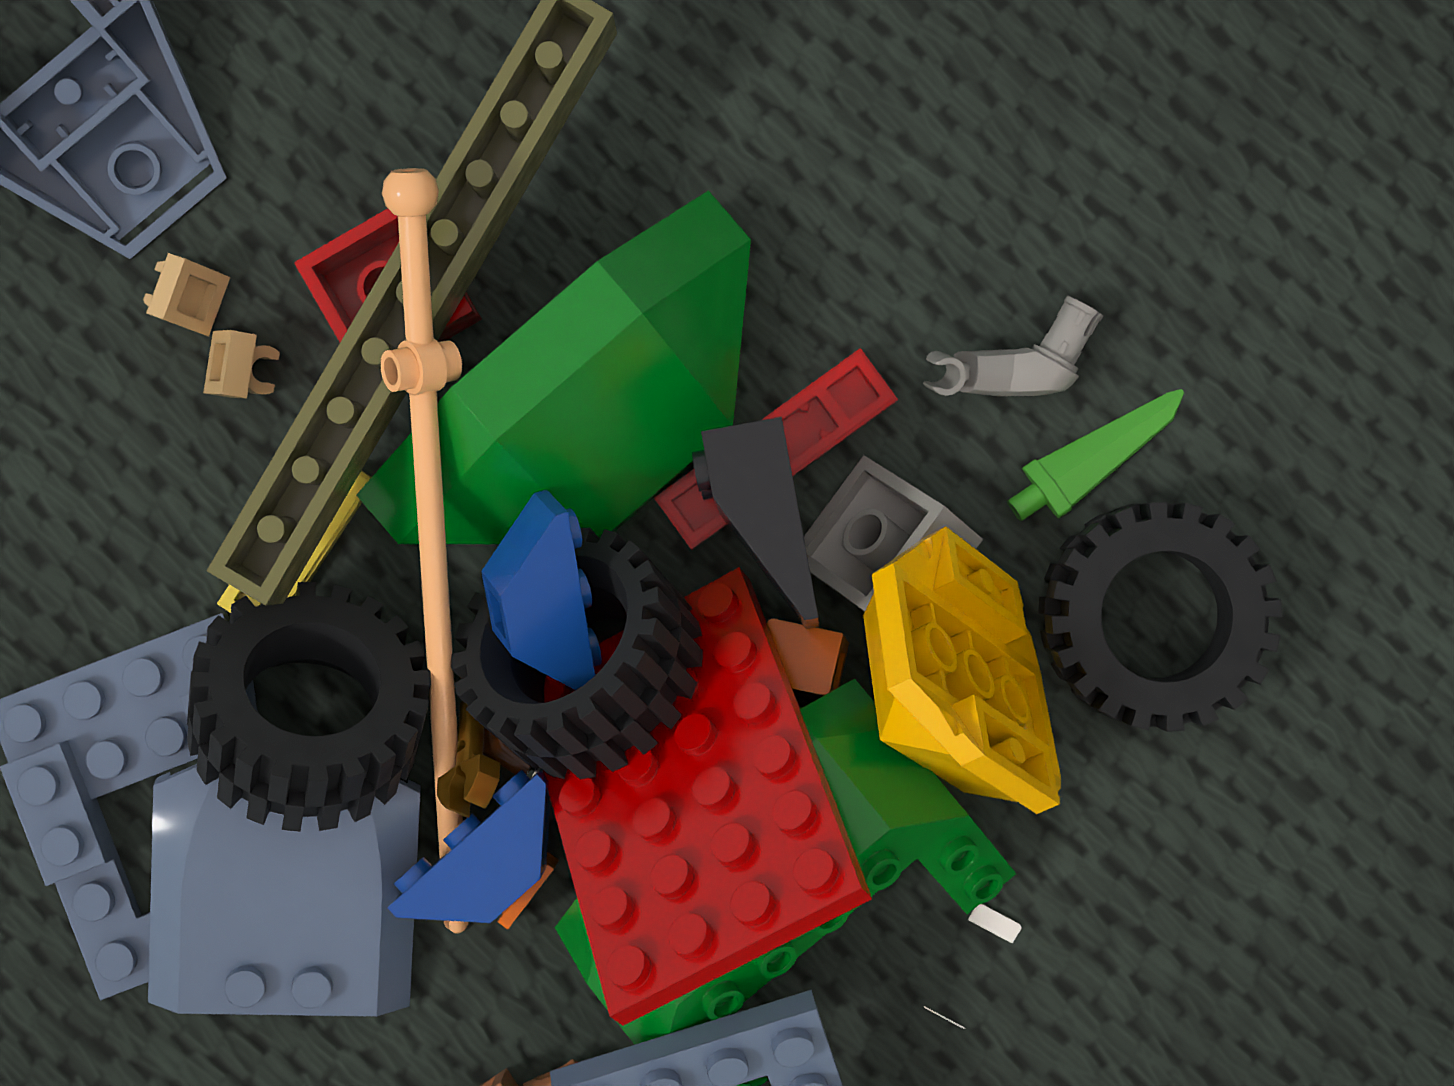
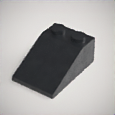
M782 417L701 431L704 450L692 452L698 489L702 493L703 500L714 499L722 518L806 629L819 627L818 612Z

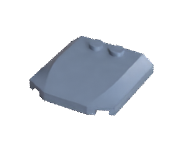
M197 764L172 775L171 772H168L156 778L153 785L148 1003L177 1014L376 1017L410 1006L414 919L396 918L387 907L401 894L394 883L417 863L421 785L409 779L408 783L400 780L397 793L385 805L378 798L374 797L371 815L357 822H354L347 809L340 812L338 828L319 831L317 817H303L301 831L298 832L282 830L284 818L282 814L269 811L264 825L247 819L248 801L243 798L231 809L217 799L219 778L205 785L197 773Z

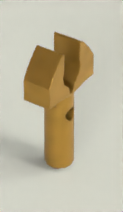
M462 701L459 711L456 765L447 773L438 777L437 797L446 809L469 818L470 803L484 809L489 804L499 782L500 762L483 755L484 726L466 710L468 705Z

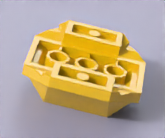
M945 526L922 538L872 574L874 593L863 618L879 738L885 744L922 767L931 770L935 775L964 793L1019 802L1038 814L1060 805L1058 792L1061 789V774L1041 671L1032 636L1025 624L1024 605L1017 580Z

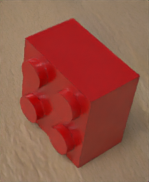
M388 208L294 262L339 342L343 339L399 243L398 216L394 215ZM467 292L443 330L438 342L446 341L482 320Z

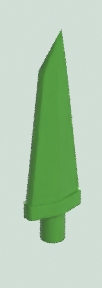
M1180 389L1168 392L1039 460L1034 459L1022 467V470L1032 484L1007 500L1017 519L1023 521L1045 505L1058 519L1072 511L1074 505L1174 420L1184 391Z

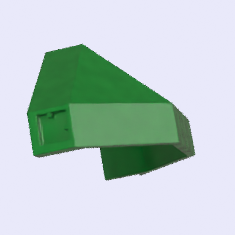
M709 190L595 262L454 384L438 401L446 544H500L532 495L543 490H548L565 509L571 508L574 511L580 528L590 527L599 538L604 529L615 532L693 464L692 452L704 450L701 431L733 426L751 239ZM412 432L356 495L398 544H419Z

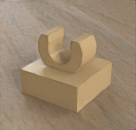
M168 253L166 260L157 262L154 270L161 274L153 295L146 293L143 301L149 306L146 314L209 337L230 277L188 259Z
M234 330L213 331L203 393L246 399L248 392L252 394L273 393L275 385L256 380L252 373V366L259 358L279 360L280 352L270 346H255L257 337L255 334Z

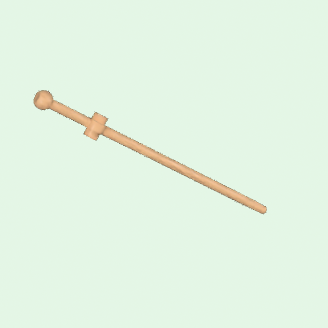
M407 168L391 171L384 180L382 189L385 206L394 215L398 216L406 341H402L397 349L387 350L382 354L381 374L385 385L390 391L405 390L409 393L426 657L427 670H430L431 680L429 703L439 857L442 858L451 850L443 839L463 822V816L446 809L437 797L438 777L444 775L456 765L458 742L454 671L451 669L453 648L437 391H440L447 382L457 381L460 378L462 360L455 343L450 340L438 342L433 336L426 215L437 204L439 193L437 182L426 169ZM444 921L445 927L455 934L463 932L469 923Z

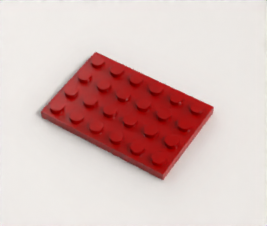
M740 567L684 597L692 607L691 614L699 621L702 636L693 640L703 650L702 667H691L686 670L695 679L697 686L691 699L677 696L673 703V706L682 714L674 727L670 729L660 722L650 732L658 744L644 755L635 746L627 749L624 752L628 765L613 772L601 761H598L596 777L579 779L568 769L565 779L550 776L543 770L544 775L549 781L548 792L609 1016L622 1026L872 899L750 579ZM624 630L599 643L602 664L594 667L595 675L604 667L614 653ZM546 675L544 684L545 702L562 698L575 691Z

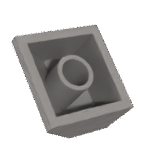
M864 455L804 536L810 573L864 612L874 593L872 574L922 538L946 526L975 549L983 539L944 505Z

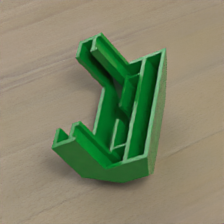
M855 678L800 709L871 896L893 884L901 872L918 859L968 915L978 905L992 900L1001 891L1003 885L1017 874L931 770L922 767L880 740L875 702ZM576 898L554 928L585 982L607 1009L578 898ZM858 907L624 1026L621 1024L619 1026L635 1045L735 1014L741 1009L747 999L774 977L788 971L796 959L823 936L840 928L846 922L848 916ZM764 1076L737 1086H761L768 1078Z

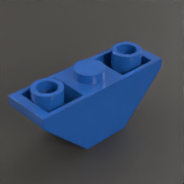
M543 490L532 495L482 569V578L492 630L512 657L577 690L595 676L594 667L602 664V655L597 637L590 627L587 628L585 609L592 606L591 589L585 573L577 567L575 549L582 547V533L574 511L571 508L565 509L548 490Z
M540 769L531 778L523 770H520L493 794L492 797L500 804L496 810L482 822L472 813L469 818H466L443 839L451 850L433 866L423 857L394 883L401 894L387 907L396 918L491 923L540 880L547 866L550 816L549 781L544 775L543 769Z

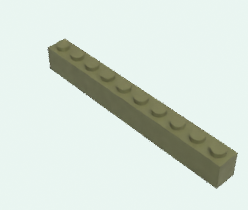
M592 0L540 1L436 178L439 189L436 206L426 215L433 336L437 341L617 35L613 13ZM399 243L207 569V572L265 606L283 604L407 394L405 390L390 391L385 385L381 374L382 354L387 350L397 349L402 341H406Z

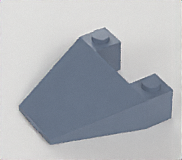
M70 0L92 27L0 103V185L131 259L227 177L153 0ZM211 164L213 172L135 238L126 245L119 241Z

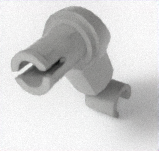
M1067 296L1057 314V318L1049 332L1046 333L1040 346L1034 344L1032 349L1026 347L1008 350L960 351L955 353L954 357L944 352L933 351L927 355L926 360L936 365L946 364V373L937 382L924 381L923 384L934 392L945 396L953 395L958 391L992 396H1039L1065 391L1078 379L1079 376L1076 374L1078 368L1074 365L1090 335H1092L1099 321L1103 318V315L1090 306Z

